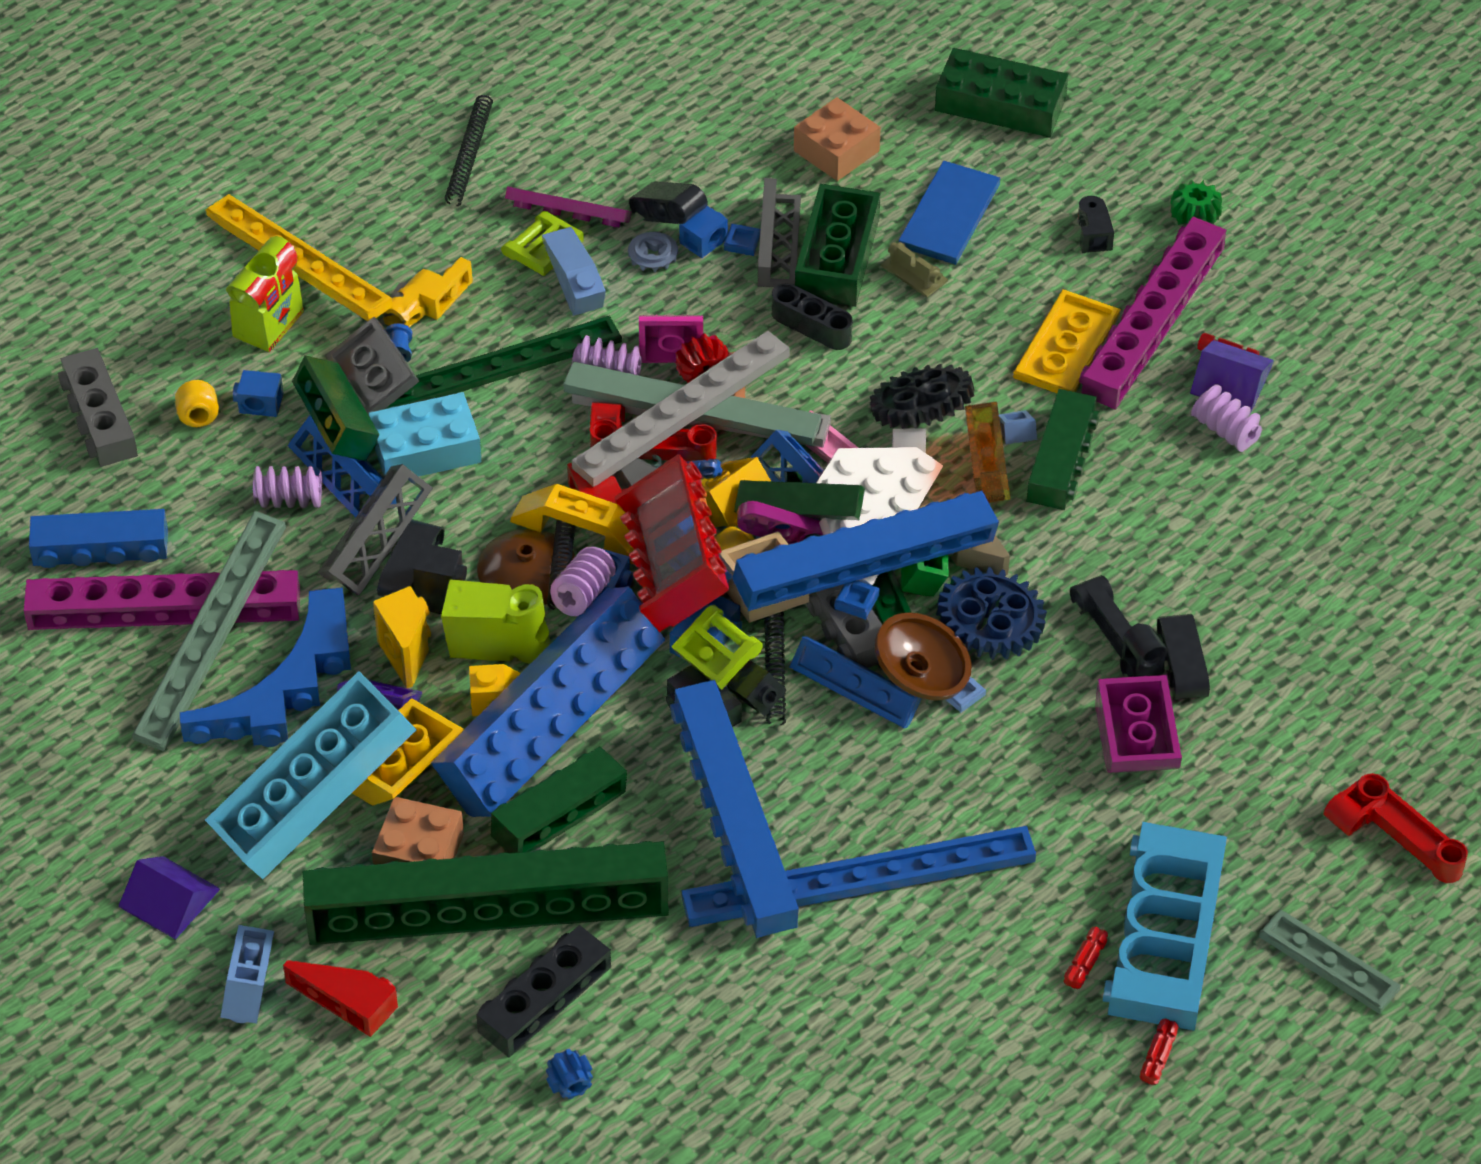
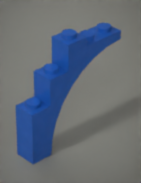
M343 588L309 591L308 614L298 641L291 653L278 668L260 683L232 699L206 708L180 712L183 742L191 741L196 744H203L210 739L227 738L238 740L246 735H252L254 746L275 747L279 743L286 742L288 740L286 709L294 708L298 711H304L312 706H320L317 673L336 675L343 670H351Z

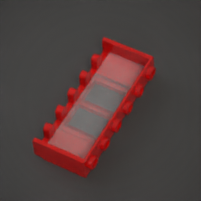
M680 454L614 497L615 502L625 512V514L620 516V519L630 531L624 537L634 549L629 553L631 561L638 568V570L633 572V576L643 587L637 592L639 598L644 603L639 606V610L659 632L670 625L674 627L729 590L725 575L727 570L719 558V554L722 551L714 539V535L717 532L709 519L712 513L706 503L705 497H707V494L700 480L702 475L693 462L687 463Z

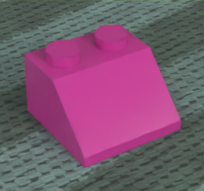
M639 315V353L642 357L641 363H675V352L682 349L681 343H689L692 340V336L696 339L700 338L703 334V315Z

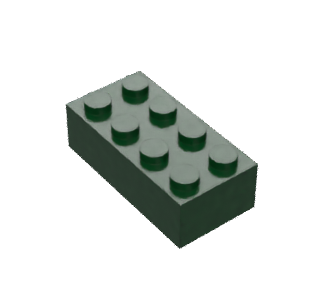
M952 48L936 86L935 111L1051 138L1066 100L1069 74Z
M820 183L795 269V286L829 303L857 306L880 219L881 193Z

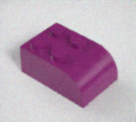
M1167 675L1098 679L1095 708L1107 772L1121 773L1179 769L1182 755Z

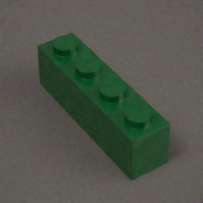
M305 355L292 383L332 454L366 461L371 450L376 447L380 434L339 363Z
M1058 389L1028 481L1026 502L1065 510L1067 501H1074L1078 482L1074 481L1075 476H1082L1086 458L1082 457L1083 452L1089 453L1092 444L1093 434H1089L1090 429L1096 430L1099 422L1100 411L1095 410V396Z
M600 746L589 753H584L572 764L562 770L554 771L546 780L536 786L528 787L515 799L499 805L491 813L490 836L509 854L537 850L626 792L627 770Z

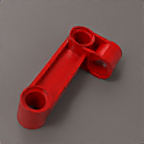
M592 402L590 413V448L623 427L621 422H625V408L622 404ZM704 424L693 426L691 429H680L638 458L669 461L680 454L686 462L716 459V431L709 425Z
M1370 773L1362 776L1346 790L1336 794L1324 809L1323 815L1347 836L1352 835L1362 826L1368 825L1373 821L1429 868L1434 877L1441 882L1454 883L1463 875L1468 856L1466 846L1458 840L1447 837L1389 788L1388 781L1379 774Z

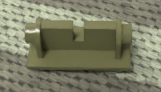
M902 242L891 243L888 248L890 258L881 264V267L927 298L948 282V279L940 273L939 267L931 265L921 257L917 259L915 253L906 248Z

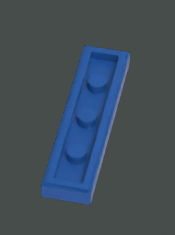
M807 636L802 637L789 668L902 728H907L910 725L922 699L903 691L891 680Z

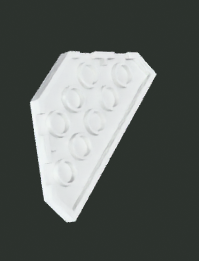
M917 447L838 448L816 483L862 485L865 488L859 521L823 518L819 522L823 535L833 533L842 527L851 528L871 519H883L894 516L903 510L911 511L918 509L943 465ZM879 574L857 581L873 585Z

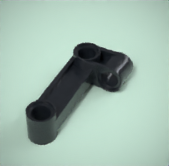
M1100 575L1070 587L1069 592L1072 603H1077L1082 610L1079 613L1082 615L1089 612L1120 656V669L1123 675L1141 677L1164 674L1167 648L1150 625L1137 623L1131 626L1114 603L1113 590L1105 576Z

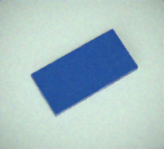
M943 160L898 243L902 242L912 252L956 265L998 189L1000 177Z

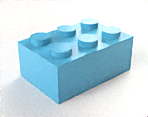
M464 392L369 413L371 421L380 434L375 451L384 476L391 466L400 464L405 465L417 476H423L481 463L480 437Z

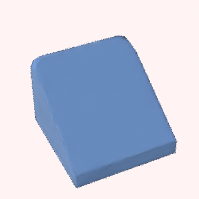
M1028 411L1011 412L996 416L1006 445L1037 440L1036 420Z

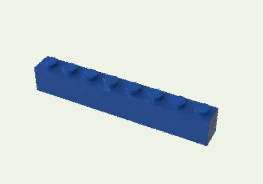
M983 491L972 494L964 493L951 500L932 502L925 507L911 511L903 510L894 516L883 519H871L864 524L851 528L842 527L833 533L819 537L810 536L794 544L778 545L772 550L762 553L746 554L736 560L732 580L747 610L751 611L993 542L999 521Z
M712 680L675 689V704H670L671 716L674 724H680L683 732H680L682 748L685 753L690 752L693 760H690L692 776L695 781L700 780L703 788H700L702 804L705 809L710 808L713 817H710L714 837H720L723 846H720L722 860L725 867L731 866L734 874L731 875V884L735 896L741 895L744 902L741 905V911L746 926L752 925L756 938L798 928L799 908L716 681Z

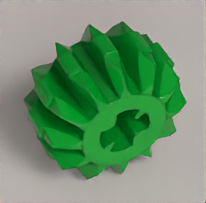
M1190 180L1188 185L1180 183L1177 190L1173 191L1170 201L1171 217L1176 218L1178 225L1188 224L1192 217L1214 224L1222 214L1221 193L1216 192L1215 185L1206 186L1204 180L1200 184L1195 183L1193 180Z

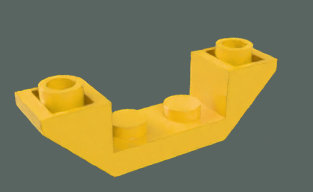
M554 484L522 496L510 519L511 523L542 532L549 517L605 535V550L629 556V553L634 550L624 537L630 531L620 519V516L625 514V512L618 504L559 484Z

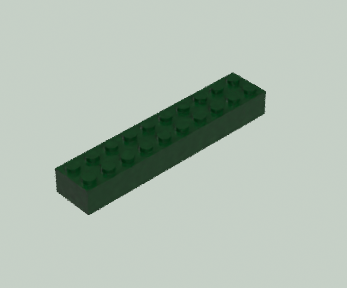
M642 841L640 843L622 845L606 844L585 848L570 847L549 851L534 850L512 854L497 853L495 855L475 857L461 856L459 858L438 860L430 858L414 862L393 861L377 865L356 864L350 867H320L314 870L302 871L304 911L309 945L669 916L668 872L664 841Z

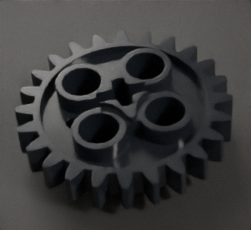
M938 364L935 368H930V365H926L922 370L914 367L910 373L902 371L900 377L891 376L889 377L890 382H881V388L873 390L874 395L870 396L871 402L869 403L875 421H881L882 426L890 424V428H895L901 425V428L905 429L909 425H913L914 428H918L921 423L930 426L933 420L942 422L944 421L943 417L946 415L955 416L954 410H964V404L971 403L970 398L975 396V389L969 372L963 371L962 367L954 369L951 364L943 368L942 364Z

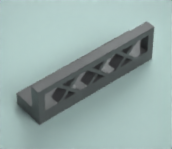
M764 178L758 258V287H776L782 283L795 285L801 195L776 194L777 179ZM776 203H793L794 209L783 214L776 208ZM782 223H786L793 230L785 236H781L774 228ZM783 244L791 253L781 259L773 253V250ZM782 267L790 275L789 279L771 278V273Z
M405 465L391 466L317 573L328 580H337L352 593L360 595L433 488ZM407 480L421 490L414 501L403 502L401 488ZM396 497L397 504H391ZM410 505L408 510L405 512L404 506ZM397 507L399 523L395 528L385 529L384 513L389 508ZM378 525V530L372 531ZM392 532V533L390 534V536L388 537V539H387V538H386V533ZM379 534L381 549L377 555L367 556L364 542L369 535ZM359 551L360 557L354 558L357 552ZM373 559L370 565L368 566L367 560ZM361 561L363 575L355 584L343 575V572L350 562Z

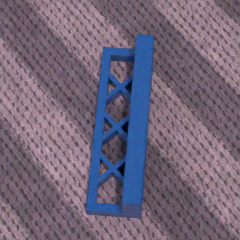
M311 415L308 416L287 445L307 467H313L316 476H319L321 471L322 483L355 518L361 510L359 508V495L367 493L371 496L383 479L367 460L362 461L332 454ZM311 434L314 437V451L306 452L301 445L308 435ZM330 454L332 456V470L324 471L322 469V455ZM349 474L351 476V490L343 491L341 489V475ZM396 497L391 504H397Z
M775 430L750 457H758L770 480L775 482H787V472H798L802 476V483H816L824 471L788 431ZM773 446L781 453V468H770L762 459ZM787 461H788L794 468H787ZM775 472H781L780 477Z

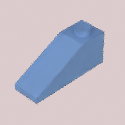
M572 227L543 234V243L573 316L602 308L606 290L593 260Z
M238 925L220 1018L230 1019L236 1023L250 1022L257 1024L274 931Z

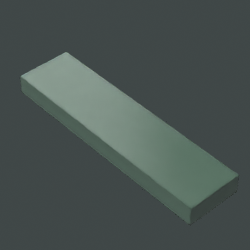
M1281 909L1260 931L1259 937L1379 1014L1400 991V984Z

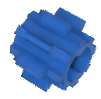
M566 1049L564 1052L556 1053L551 1060H548V1068L546 1069L548 1078L546 1080L553 1093L559 1092L561 1097L573 1099L578 1095H583L591 1087L593 1076L590 1071L592 1067L586 1055L579 1056L576 1050Z

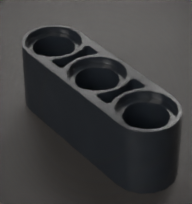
M653 181L629 199V207L632 213L635 214L637 212L644 217V221L685 224L708 205L706 195L697 185Z
M782 283L773 288L771 312L773 319L831 349L842 350L850 346L853 328V318L850 313L789 283Z
M414 519L410 521L380 575L377 586L378 596L385 597L411 586L415 593L413 566L422 543L434 546L442 545L445 536L443 527Z
M1193 614L1157 617V635L1161 634L1162 642L1167 648L1165 661L1168 662L1169 670H1166L1170 688L1174 687L1175 690L1173 700L1209 697V675Z

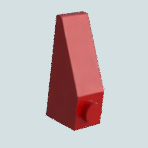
M287 960L283 964L286 984L369 1037L398 1008L396 988L384 977L378 978L365 970Z

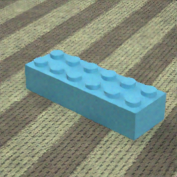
M358 671L212 812L205 821L250 869L264 879L397 750L416 729Z

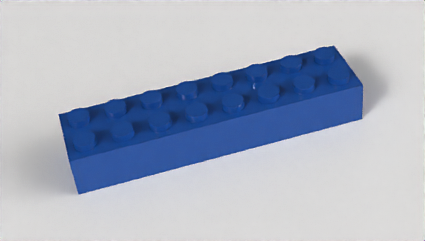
M630 587L605 589L587 607L583 614L579 615L431 762L466 814L471 817H491V813L499 805L506 803L665 641L661 632L640 612L639 606L642 604Z

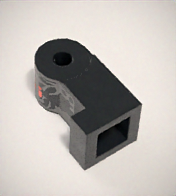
M1097 196L1083 197L1079 201L1077 222L1081 227L1080 248L1082 253L1113 250L1114 229L1104 200Z

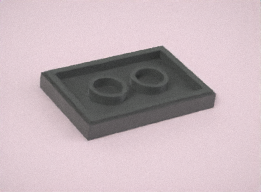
M375 317L325 355L328 361L339 363L368 415L370 412L384 410L419 382L392 339Z

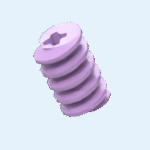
M586 335L582 343H579L575 348L572 364L574 361L640 375L642 357L639 353V346H635L631 354L627 353L626 343L621 345L619 351H615L614 341L611 340L606 349L603 348L601 338L597 339L594 346H590V337Z
M1216 384L1197 399L1193 405L1191 416L1197 417L1200 423L1206 424L1210 430L1216 431L1219 437L1225 438L1227 443L1235 445L1238 451L1243 452L1258 441L1261 435L1262 427L1258 425L1260 415L1258 413L1250 415L1251 409L1248 406L1240 408L1241 401L1235 398L1230 401L1231 393L1224 392L1221 394L1222 388Z
M256 466L253 475L254 504L258 498L261 507L266 508L270 499H272L274 507L279 508L283 499H285L288 508H293L298 498L300 506L306 508L311 498L313 506L319 508L322 498V473L320 471L319 476H316L313 467L309 466L306 475L302 476L299 466H296L293 475L289 476L286 466H282L279 476H276L273 466H269L266 476H263L260 467Z
M586 547L580 550L551 585L550 594L555 606L562 613L569 616L583 614L598 594L607 586L611 577L615 575L616 567L614 560L606 551L598 547Z

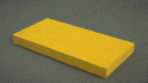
M1062 289L1014 370L1013 378L1057 393L1058 389L1076 392L1081 384L1079 383V378L1083 368L1086 365L1090 366L1092 364L1097 348L1104 344L1112 326L1115 325L1120 316L1121 309Z

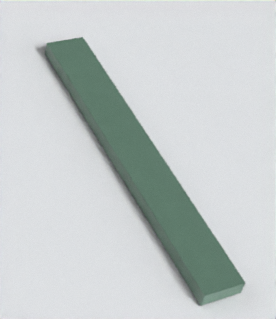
M574 361L563 384L564 392L645 410L650 409L685 386ZM731 395L695 420L769 437L775 430L788 431L798 443L812 446L821 424V415Z
M258 511L253 512L132 734L134 741L162 751L166 749L180 725V712L187 711L286 529L285 522Z

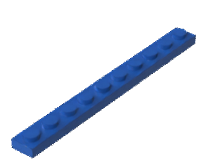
M1027 826L792 869L785 872L796 903L800 907L1033 863L1036 861V851ZM731 881L681 890L682 902L689 927L743 917L741 905L744 902L741 895L735 896Z

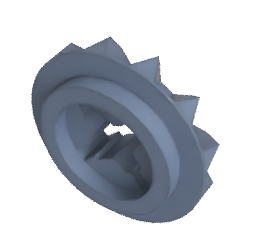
M661 232L642 233L636 236L628 246V257L631 258L632 265H640L642 271L652 268L656 272L658 267L668 269L670 263L676 262L678 246L675 240ZM648 249H651L653 252L658 251V256L652 253L648 254Z

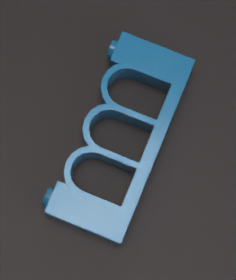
M1142 822L1140 836L1133 835L1130 848V856H1136L1131 884L1133 897L1130 899L1126 909L1124 935L1126 938L1122 941L1119 948L1113 981L1106 980L1103 1001L1109 1002L1108 1015L1159 1024L1160 1020L1166 1018L1170 1021H1175L1179 1028L1195 1031L1227 840L1226 836ZM1159 873L1205 881L1203 895L1198 897L1159 890L1147 884L1144 878L1148 875ZM1144 914H1160L1198 921L1196 937L1191 938L1152 931L1144 928L1136 919ZM1143 954L1191 962L1189 978L1186 980L1143 972L1133 967L1128 960Z

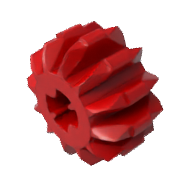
M703 333L700 338L696 339L692 336V340L689 343H681L682 349L675 352L676 369L683 380L689 383L727 358L729 351L716 335L708 337Z

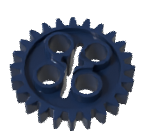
M976 567L972 576L964 570L962 571L961 578L952 576L950 584H944L943 591L939 594L936 616H939V621L949 627L961 639L968 652L972 648L976 649L977 657L979 658L984 652H989L991 660L995 659L996 653H1001L1006 660L1009 657L1010 651L1019 657L1023 648L1030 651L1033 642H1039L1040 635L1043 634L1047 611L1043 610L1044 600L1037 599L1038 591H1028V581L1021 584L1017 583V574L1009 579L1006 577V572L1003 569L999 575L993 573L992 568L988 567L987 573L982 574ZM1002 596L999 606L995 607L997 600ZM988 618L985 627L982 630H979L983 626L984 619Z

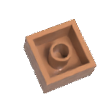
M836 97L794 126V152L836 181H839L879 152L881 127Z
M395 797L372 851L373 865L387 864L393 861L414 862L430 858L437 860L455 858L464 835L462 811Z

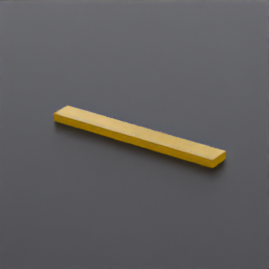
M230 194L205 209L207 216L258 251L274 236L283 237L289 241L297 253L298 261L293 270L298 274V277L366 321L373 317L377 318L393 307L390 296Z

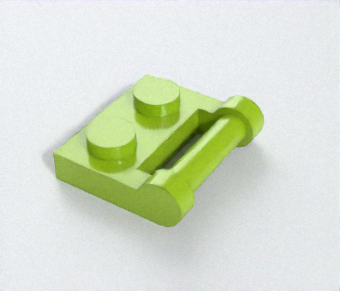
M542 211L535 217V222L513 241H507L501 247V252L511 260H517L545 276L553 269V265L543 243L542 235L572 227L581 243L584 241V235L577 228L547 211ZM544 229L546 230V231H545L543 234H541L535 241H533L527 248H524V247H525L528 243H530L536 236H538Z
M710 605L671 647L710 681L715 680L717 687L722 690L749 659L759 655L763 644L756 637L746 635L725 618L723 611L716 605ZM715 626L740 647L734 653L710 635L707 632L708 629Z

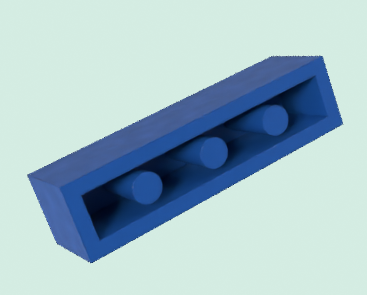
M165 509L30 516L29 550L33 566L52 568L61 564L86 566L97 562L120 564L124 561L132 560L154 562L157 559H167L168 526Z

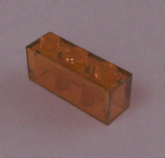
M997 401L965 406L976 492L983 491L989 503L1011 500Z

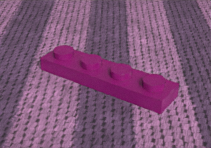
M508 186L506 189L505 199L514 200L513 207L531 210L532 204L543 206V211L553 215L561 216V211L565 210L573 212V219L590 222L591 216L603 218V225L620 228L621 222L629 223L632 211Z

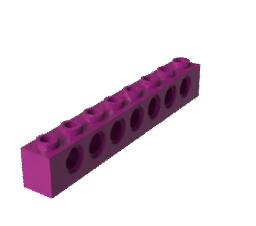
M1192 217L1186 227L1181 226L1176 235L1174 245H1169L1166 248L1161 264L1159 266L1155 265L1152 268L1147 284L1139 287L1132 306L1128 304L1125 307L1119 325L1112 326L1106 344L1104 346L1100 345L1097 348L1092 364L1090 366L1086 365L1083 368L1079 378V383L1082 384L1081 394L1095 396L1096 402L1115 410L1117 409L1224 250L1227 229L1196 217Z
M298 570L262 571L235 623L299 621L300 584ZM220 573L26 579L24 615L27 629L190 625L196 619Z

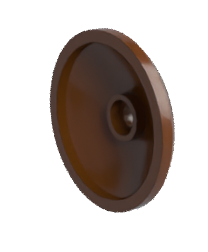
M517 529L496 537L486 545L479 556L477 563L479 582L510 585L512 590L525 584L535 585L541 590L543 602L546 605L555 534L544 530L537 532L532 529ZM574 552L572 553V560L576 557Z
M901 613L887 619L876 634L875 653L877 660L888 678L903 691L922 699L946 700L959 694L968 683L972 669L969 653L961 639L942 622L919 613Z

